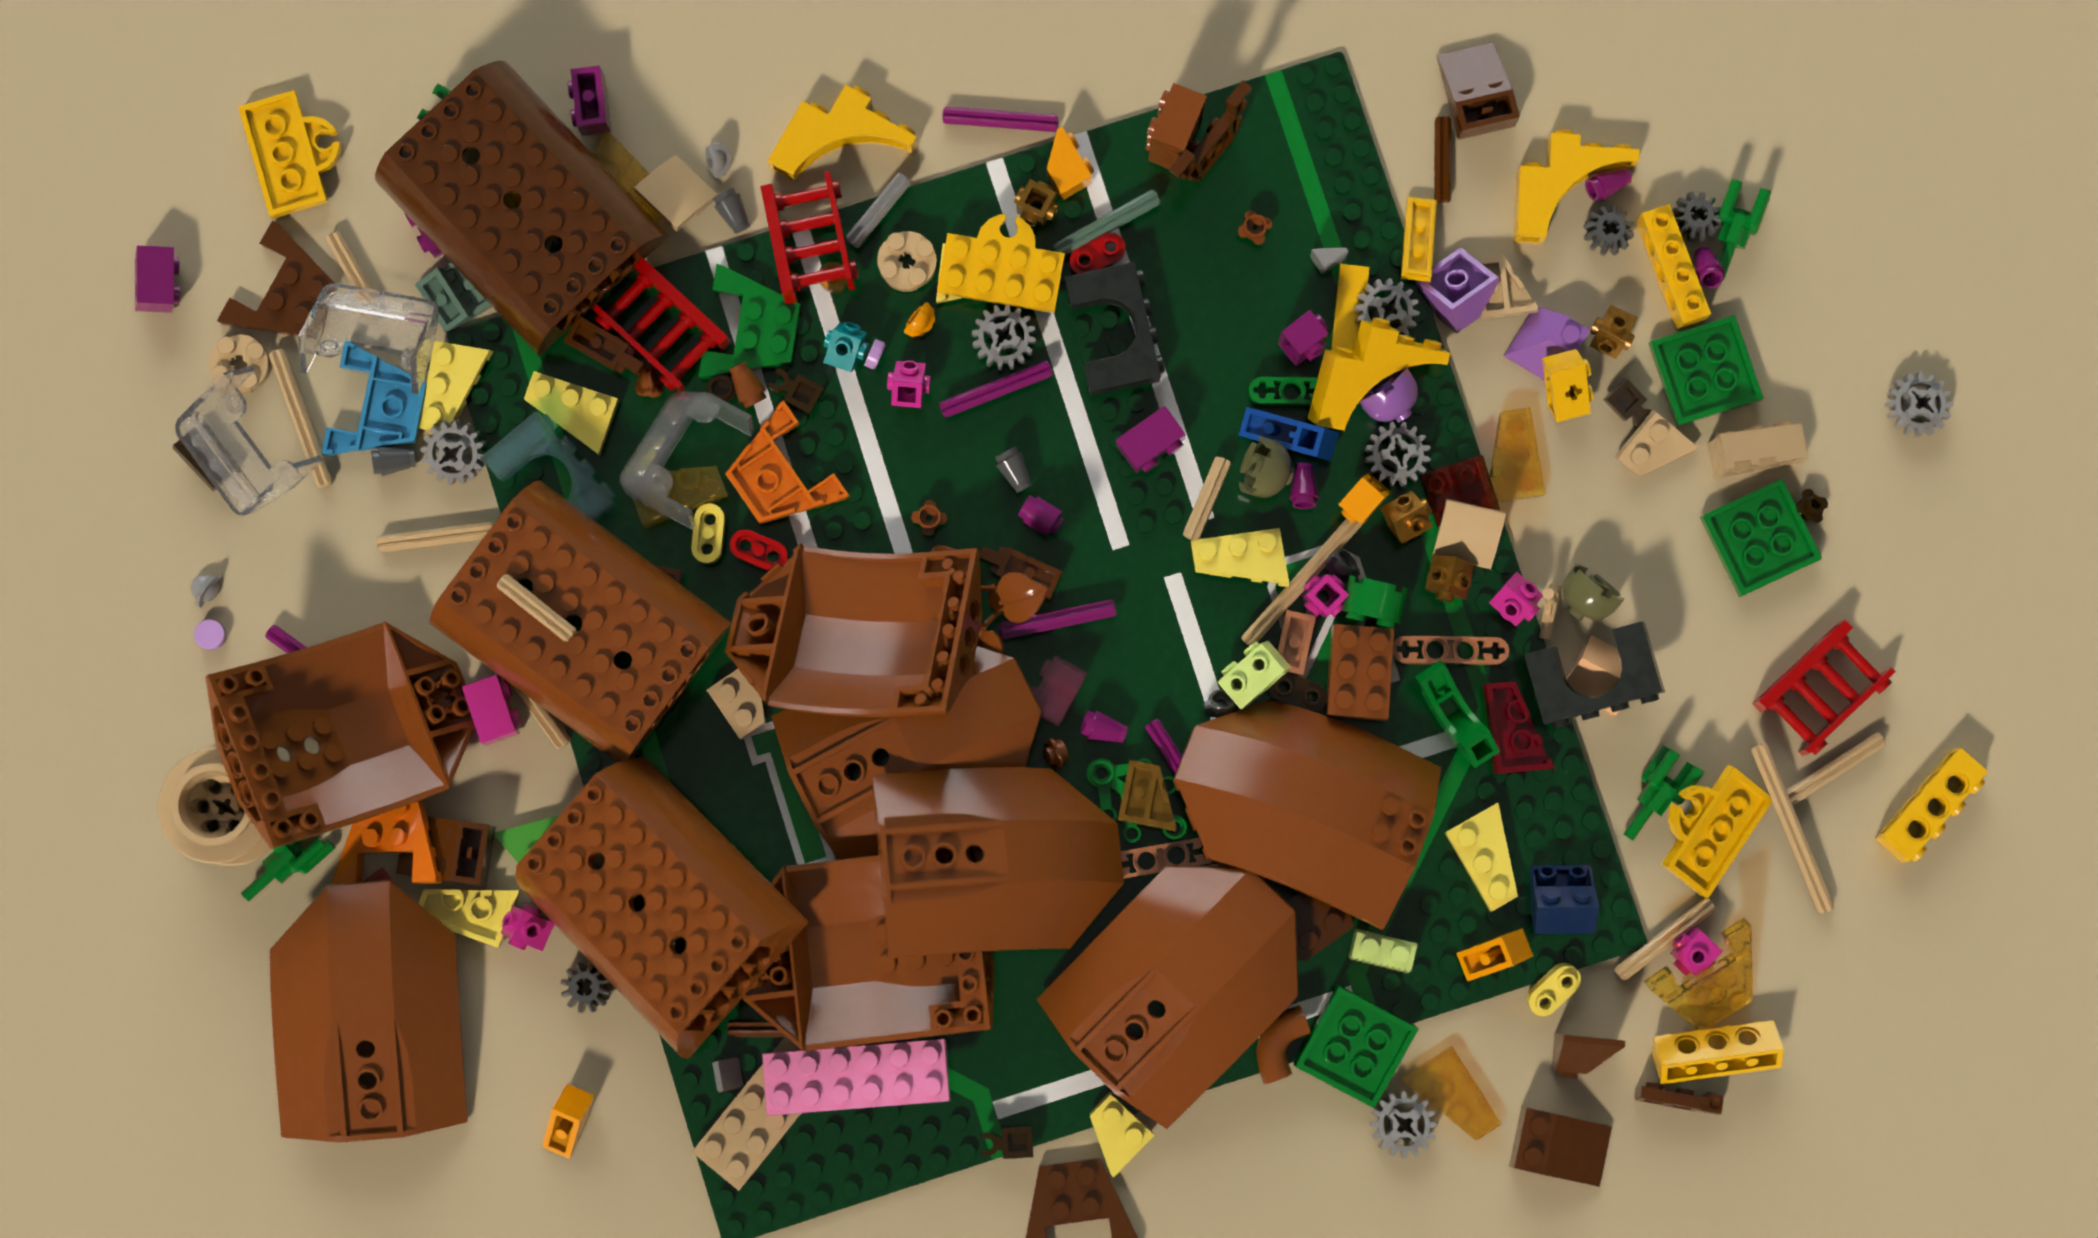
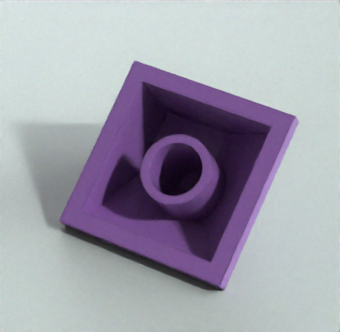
M1460 247L1432 267L1430 282L1415 280V283L1438 319L1455 333H1458L1480 318L1499 283V277Z
M1538 307V313L1529 314L1504 357L1544 380L1542 358L1574 349L1579 350L1591 330L1564 314Z

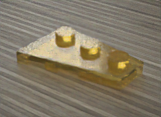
M1531 407L1501 411L1498 417L1485 504L1543 497L1546 493Z
M717 466L681 468L678 471L650 470L647 473L623 472L644 528L728 496Z
M1452 1046L1400 1078L1476 1141L1502 1125Z

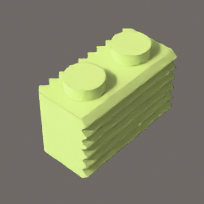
M1356 929L1354 930L1348 957L1350 960L1355 959L1356 961H1362V963L1367 962L1374 966L1379 965L1386 969L1391 968L1398 972L1408 973L1412 971L1417 943Z

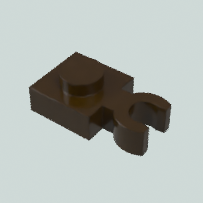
M776 369V374L784 380L778 386L769 382L768 387L775 393H787L784 402L811 415L825 390L824 387L800 374H797L795 380L792 381L784 370Z
M1627 378L1623 379L1603 399L1623 421H1627L1632 417L1633 426L1636 429L1642 424V417L1644 415L1648 416L1652 411L1642 407L1647 399Z
M1032 1126L1001 1128L1002 1137H996V1135L990 1132L980 1134V1139L988 1138L993 1142V1147L990 1150H981V1155L991 1156L997 1150H1003V1159L1034 1157Z

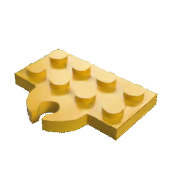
M295 90L238 106L269 217L275 219L328 203L321 174L331 170L339 161L342 144L338 141L333 142L328 148H320L318 141L323 135H338L339 133L334 126L323 118L316 116L304 117L298 94Z
M999 214L990 218L981 227L977 238L947 233L937 293L1055 313L1065 253L1035 248V235L1032 228L1021 217L1017 216L1015 219L1017 233L1013 237H1005L1000 232L1001 226L1006 222V214Z
M1730 765L1726 766L1712 789L1703 785H1691L1678 793L1681 798L1691 800L1692 808L1688 814L1685 815L1682 807L1672 803L1669 808L1668 822L1671 832L1677 838V841L1661 865L1701 897L1707 899L1772 804L1771 797L1738 769Z

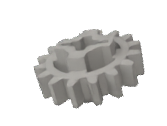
M1389 278L1383 285L1381 280L1378 279L1374 282V288L1368 284L1364 288L1365 294L1360 293L1356 299L1361 304L1353 308V311L1360 313V316L1355 319V323H1361V320L1372 322L1368 312L1371 313L1372 319L1373 317L1383 319L1385 316L1383 307L1390 303L1388 310L1390 315L1385 320L1390 321V324L1394 326H1400L1396 328L1399 334L1408 336L1410 333L1407 328L1413 329L1417 325L1412 318L1419 316L1420 312L1413 310V306L1419 302L1418 300H1410L1409 296L1413 291L1409 289L1404 292L1402 290L1403 282L1393 286L1392 278ZM1378 293H1389L1385 298L1374 297ZM1400 301L1402 302V304H1403V306H1404V310H1402Z
M1006 304L1004 311H1000L999 307L995 305L993 314L986 310L983 311L985 320L976 319L975 324L980 329L972 330V336L979 338V340L972 343L973 348H981L977 354L978 358L982 359L986 356V364L989 367L994 362H997L998 370H1002L1003 365L1008 363L1010 369H1014V361L1016 360L1023 365L1025 363L1023 355L1031 356L1033 350L1028 345L1036 344V338L1029 336L1035 333V326L1027 327L1030 322L1029 315L1021 318V309L1018 308L1013 313L1010 311L1009 304ZM999 319H1006V321L1002 323H993L994 321ZM1018 325L1024 333V341L1016 336L1015 331ZM1009 330L1010 341L1005 339L999 344L998 334L1004 335ZM984 334L992 339L993 343L990 350L984 342ZM1011 350L1015 352L1011 355L1001 356L1004 352Z
M1921 371L1915 375V378L1909 373L1904 376V382L1900 379L1894 383L1896 389H1891L1887 393L1888 396L1893 398L1885 403L1886 407L1892 408V412L1887 417L1896 418L1897 421L1893 426L1895 429L1901 425L1905 427L1904 435L1909 434L1912 430H1914L1915 437L1917 438L1922 436L1924 431L1928 436L1935 433L1934 427L1940 430L1945 426L1942 420H1947L1951 417V414L1946 411V409L1953 406L1952 402L1946 401V397L1951 394V391L1943 392L1941 388L1945 382L1934 383V374L1924 379L1923 372ZM1915 386H1921L1927 390H1918ZM1918 400L1923 403L1920 409L1915 406ZM1901 401L1903 402V411L1901 409ZM1920 419L1923 423H1916L1911 420Z
M456 419L450 426L449 422L444 420L441 422V429L435 425L430 429L433 435L427 434L424 436L423 439L428 445L421 447L420 451L427 453V457L421 461L422 463H430L431 467L427 472L431 474L436 471L438 473L437 481L440 482L444 477H447L448 484L452 485L455 483L456 478H458L460 484H464L467 481V476L471 479L477 476L475 469L481 470L485 466L479 459L487 457V453L480 450L486 444V441L477 440L480 434L479 430L473 433L469 431L471 423L468 422L463 427H460V421ZM448 433L459 434L463 436V438H454L451 434ZM462 445L455 456L446 459V456L450 454L449 452L454 447L457 448ZM436 446L439 448L438 458L435 451ZM469 446L472 448V459L469 456ZM445 466L455 467L457 471L449 470Z
M1390 422L1389 430L1380 426L1378 428L1380 436L1374 434L1370 436L1369 439L1374 445L1366 446L1365 451L1371 453V456L1365 459V463H1373L1374 466L1369 472L1370 474L1376 472L1380 474L1378 482L1381 483L1387 478L1389 479V487H1393L1396 481H1399L1400 485L1405 487L1407 478L1415 483L1418 480L1416 472L1422 475L1425 473L1426 469L1421 464L1430 462V458L1424 455V453L1430 450V446L1422 445L1426 436L1424 434L1417 437L1415 435L1417 431L1416 426L1409 431L1406 429V422H1402L1400 428H1396L1395 423ZM1401 436L1406 437L1413 444H1408L1407 442L1402 440ZM1388 438V448L1378 452L1380 443ZM1395 447L1399 453L1404 452L1400 461H1398L1396 456H1391ZM1417 457L1415 466L1407 471V461ZM1382 465H1388L1394 470V473L1388 471Z
M1401 1091L1397 1099L1393 1093H1389L1390 1101L1386 1103L1383 1100H1379L1382 1109L1380 1111L1372 1110V1114L1377 1116V1121L1370 1122V1126L1378 1130L1372 1137L1373 1139L1381 1138L1382 1141L1379 1144V1148L1384 1149L1389 1146V1155L1394 1156L1397 1150L1400 1151L1401 1158H1406L1408 1151H1411L1414 1156H1418L1417 1148L1421 1146L1427 1150L1429 1147L1425 1140L1427 1138L1435 1139V1135L1430 1133V1128L1437 1127V1123L1429 1119L1435 1112L1434 1110L1426 1111L1425 1107L1428 1101L1423 1100L1418 1103V1094L1413 1093L1410 1099H1407L1405 1091ZM1398 1104L1412 1105L1406 1112H1399L1394 1106ZM1394 1114L1402 1119H1410L1407 1124L1413 1135L1402 1129L1400 1131L1397 1130L1400 1125ZM1385 1115L1390 1119V1129L1386 1134L1383 1127ZM1421 1116L1423 1118L1422 1133L1417 1130V1120ZM1400 1138H1409L1413 1143L1398 1145L1395 1144V1141H1398Z

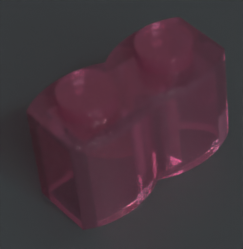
M1056 655L1053 661L1047 659L1039 673L1043 677L1038 688L1034 685L1031 687L1042 710L1041 718L1059 727L1088 672Z

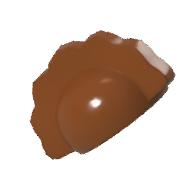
M652 367L645 369L641 376L637 378L635 389L639 396L648 395L655 398L663 393V384Z

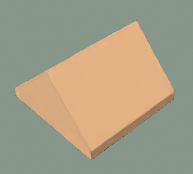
M1590 635L1567 677V681L1573 690L1590 698L1599 697L1611 691L1618 683L1622 671L1618 649ZM1611 707L1603 709L1604 711L1612 714L1613 716H1616L1619 712L1617 711L1612 713Z

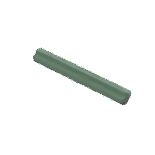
M1150 190L1054 243L1055 252L1065 253L1066 257L1082 245L1117 229L1160 204L1158 194L1155 190Z

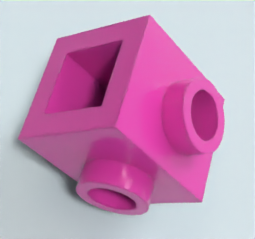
M911 360L896 361L894 372L888 373L887 390H892L891 406L921 408L924 393L929 394L931 376L925 375L926 363H917Z
M1516 572L1492 598L1489 604L1499 611L1504 619L1517 626L1524 618L1529 622L1541 609L1537 606V603L1543 595L1533 583L1527 581Z
M1325 574L1321 578L1315 575L1304 586L1307 592L1302 597L1307 601L1304 606L1314 616L1318 617L1321 615L1324 618L1330 614L1335 617L1342 610L1343 602L1349 594L1344 590L1346 588L1345 584L1335 575L1330 577L1328 574ZM1320 591L1327 592L1328 600L1326 602H1321L1318 599Z
M525 904L522 909L513 905L503 918L501 934L510 938L508 944L525 950L528 945L543 951L554 923L540 916L542 911L533 906Z
M1694 927L1687 935L1684 933L1675 940L1672 945L1674 949L1670 954L1676 959L1673 965L1685 976L1691 973L1698 978L1701 974L1703 976L1707 975L1715 967L1716 962L1714 960L1723 951L1701 930Z

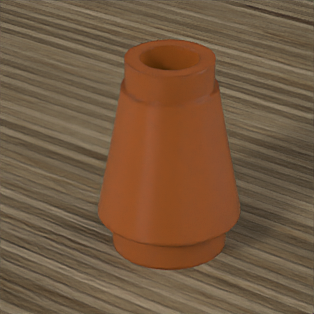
M745 361L729 369L739 403L742 402L745 408L766 398L763 392L766 389L751 369L747 367Z

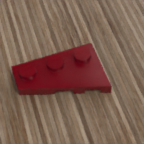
M1516 682L1484 684L1483 691L1488 730L1500 750L1498 754L1492 757L1493 774L1554 769L1551 758H1548L1542 745V738L1536 732L1529 717L1530 712Z

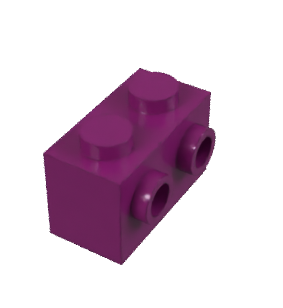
M600 65L570 69L572 81H568V92L570 99L574 98L575 109H571L573 127H577L582 136L611 132L605 75Z
M137 245L135 252V311L172 313L174 303H179L180 287L174 285V275H179L180 260L179 257H174V247Z
M1309 310L1281 331L1277 344L1295 366L1305 359L1312 361L1324 351L1325 341L1329 334L1326 330L1328 325L1319 314L1314 315Z
M1163 406L1116 439L1115 445L1136 474L1142 469L1146 473L1160 463L1158 458L1167 452L1170 456L1184 446L1182 441L1185 440L1186 434L1166 406Z

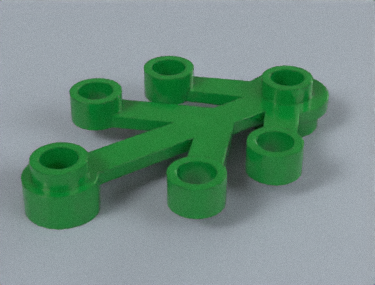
M1098 758L1089 764L1087 779L1091 785L1098 788L1101 810L1103 812L1105 810L1112 811L1114 814L1113 820L1116 821L1117 813L1111 805L1110 788L1120 794L1122 801L1125 783L1118 777L1127 775L1129 763L1114 765L1108 759ZM1141 758L1138 760V762H1146L1148 764H1152V762L1147 758ZM1097 769H1106L1107 777L1105 779L1097 778ZM1171 776L1163 777V780H1164V781H1165V780H1171V781L1173 782V779H1174L1173 777H1171ZM1175 784L1174 788L1171 791H1167L1168 795H1171L1176 791ZM1173 815L1175 822L1180 825V831L1173 834L1169 830H1162L1167 838L1177 840L1186 833L1187 824L1181 816ZM1124 822L1123 837L1128 843L1137 842L1141 837L1140 828L1137 824ZM1134 828L1137 830L1138 836L1136 839L1131 840L1126 836L1128 829Z

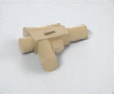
M1550 584V587L1542 592L1545 605L1539 635L1541 639L1551 640L1559 603L1562 595H1560L1562 586Z

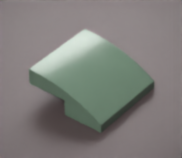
M451 262L443 268L437 267L415 284L445 333L463 326L492 307Z

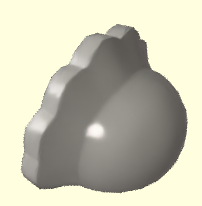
M712 142L706 147V162L713 177L719 178L724 176L731 168L732 156L729 153V148L721 142Z
M203 574L193 580L191 592L196 598V606L201 608L205 602H210L217 596L219 592L218 582L222 578L220 574L213 576Z

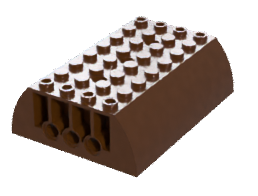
M494 61L473 70L384 153L375 172L377 184L539 357L573 326L578 316L583 317L635 269L634 264L641 257L644 259L648 257L669 237L506 61ZM475 148L480 152V158L475 164H467L464 160V154L468 149ZM516 192L521 196V203L517 208L510 209L505 204L506 196ZM555 236L561 238L563 243L561 250L556 253L548 252L546 248L547 241Z

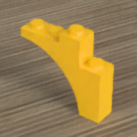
M845 84L829 114H826L827 110L818 103L811 102V104L802 101L767 162L770 169L796 182L798 177L814 161L833 150L854 144L877 143L894 146L913 154L918 145L917 136L914 135L915 131L909 126L902 123L899 126L889 121L890 118L879 110L874 109L871 112L873 104L869 97L870 94L866 90L856 85L852 88Z
M1559 129L1555 133H1551L1547 139L1546 167H1542V164L1538 162H1527L1524 166L1520 165L1516 172L1513 242L1543 244L1547 238L1550 219L1555 207L1573 187L1594 173L1622 167L1634 168L1639 162L1640 149H1631L1632 146L1628 144L1614 145V148L1602 147L1601 143L1596 142L1585 143L1584 146H1581V134H1573L1572 130Z
M1373 317L1372 322L1361 320L1354 350L1337 347L1336 351L1325 349L1308 419L1317 426L1345 431L1346 424L1357 404L1380 381L1395 372L1416 365H1448L1451 353L1442 349V344L1437 341L1424 339V343L1414 342L1415 338L1399 334L1398 330L1390 326L1391 322L1376 317Z

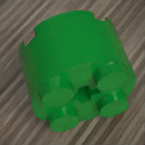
M1349 575L1346 592L1349 595L1344 600L1341 610L1347 612L1346 618L1364 622L1365 616L1376 618L1375 625L1394 628L1395 623L1401 624L1409 588L1402 587L1401 592H1397V585L1367 578L1361 579V583H1356V576Z

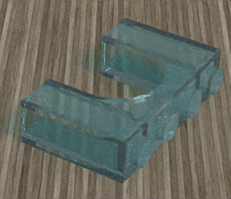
M535 411L480 457L502 482H506L535 458L543 456L558 458L566 465L572 478V489L567 501L596 522L617 505L612 499L615 496L612 489L605 482L601 484L597 482L593 477L596 473L595 469L586 459L580 461L576 457L574 452L577 448L566 436L562 439L554 431L558 426L547 413L542 416Z

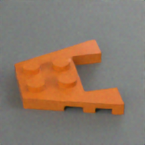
M784 400L779 403L775 412L768 421H765L755 438L745 447L725 473L759 524L846 500L850 497L834 473L810 490H807L774 441L799 425L798 420Z
M420 800L352 824L332 884L362 882L364 855L413 853L412 883H442L441 872L437 871L435 858H437L435 847L431 846L428 831L430 826L424 801Z

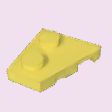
M1111 1092L1089 1113L1109 1172L1113 1177L1155 1136L1154 1132Z

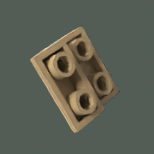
M676 155L656 168L634 187V192L676 232L694 215L698 216L714 201L713 198L718 195Z
M1446 499L1432 556L1433 554L1455 556L1474 564V566L1491 569L1506 512Z

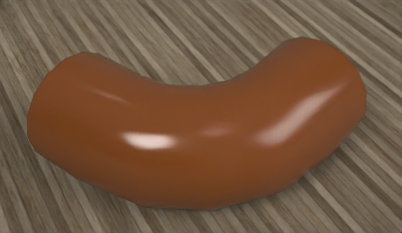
M1300 1005L1285 1010L1258 1039L1256 1057L1258 1070L1264 1084L1281 1080L1292 1074L1286 1055L1287 1047L1295 1039L1310 1034L1306 1017Z

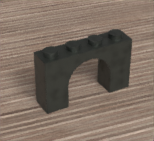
M1135 262L1066 276L1065 287L1071 312L1100 305H1113L1121 308L1131 317L1136 329L1133 343L1123 353L1084 363V372L1090 397L1160 382V373H1164L1165 369L1162 356H1156L1154 344H1158L1155 326L1149 327L1147 316L1152 315L1149 299H1143L1141 287H1145L1142 269L1136 270Z
M1640 621L1612 629L1621 658L1622 671L1616 686L1608 693L1599 697H1585L1573 690L1566 679L1557 647L1552 646L1524 654L1544 725L1552 724L1553 729L1570 725V718L1581 716L1584 721L1599 717V710L1611 707L1613 713L1630 708L1628 702L1640 699L1641 704H1646L1659 700L1658 694L1664 693L1665 690L1645 622Z

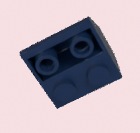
M1591 865L1530 866V904L1534 934H1596L1599 904Z

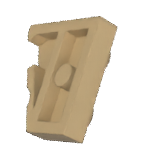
M1505 256L1476 259L1499 277V283L1481 314V320L1538 313V305L1530 297L1524 284L1516 276Z
M1652 410L1616 454L1615 458L1634 474L1642 476L1695 451L1697 446L1660 414Z
M739 668L707 689V692L740 740L766 724L762 698L739 671Z

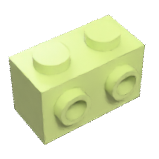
M1257 641L1254 642L1243 652L1246 657L1238 664L1236 661H1233L1221 672L1224 677L1217 683L1241 710L1250 706L1292 668L1269 641L1262 642L1261 644Z

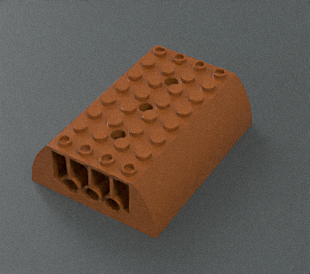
M540 480L528 485L511 500L437 599L429 621L430 625L617 763L635 757L728 632L732 623ZM505 574L510 575L517 582L523 578L529 579L533 584L531 592L565 620L571 615H578L582 619V628L569 641H563L499 590L496 586L498 581ZM621 651L628 652L632 657V663L627 669H620L615 663V657Z
M638 757L623 760L596 773L516 865L515 876L520 889L681 1057L686 1059L692 1056L808 924V920L647 758ZM599 853H602L605 863L601 869L597 870L593 865V859ZM641 894L644 896L646 903L643 910L637 912L634 908V899ZM679 937H683L687 943L686 950L682 954H678L674 947L675 941Z

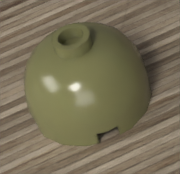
M1259 436L1257 437L1260 440L1259 443L1252 442L1244 455L1240 473L1245 474L1244 482L1239 481V488L1243 493L1267 498L1276 495L1285 485L1291 483L1294 469L1291 468V458L1288 450L1282 444Z
M1579 563L1575 564L1563 584V595L1570 605L1567 610L1579 620H1582L1584 617L1591 620H1602L1611 616L1622 604L1624 598L1619 597L1621 594L1598 574H1595V576L1590 574L1589 576L1585 574L1588 570L1587 567Z

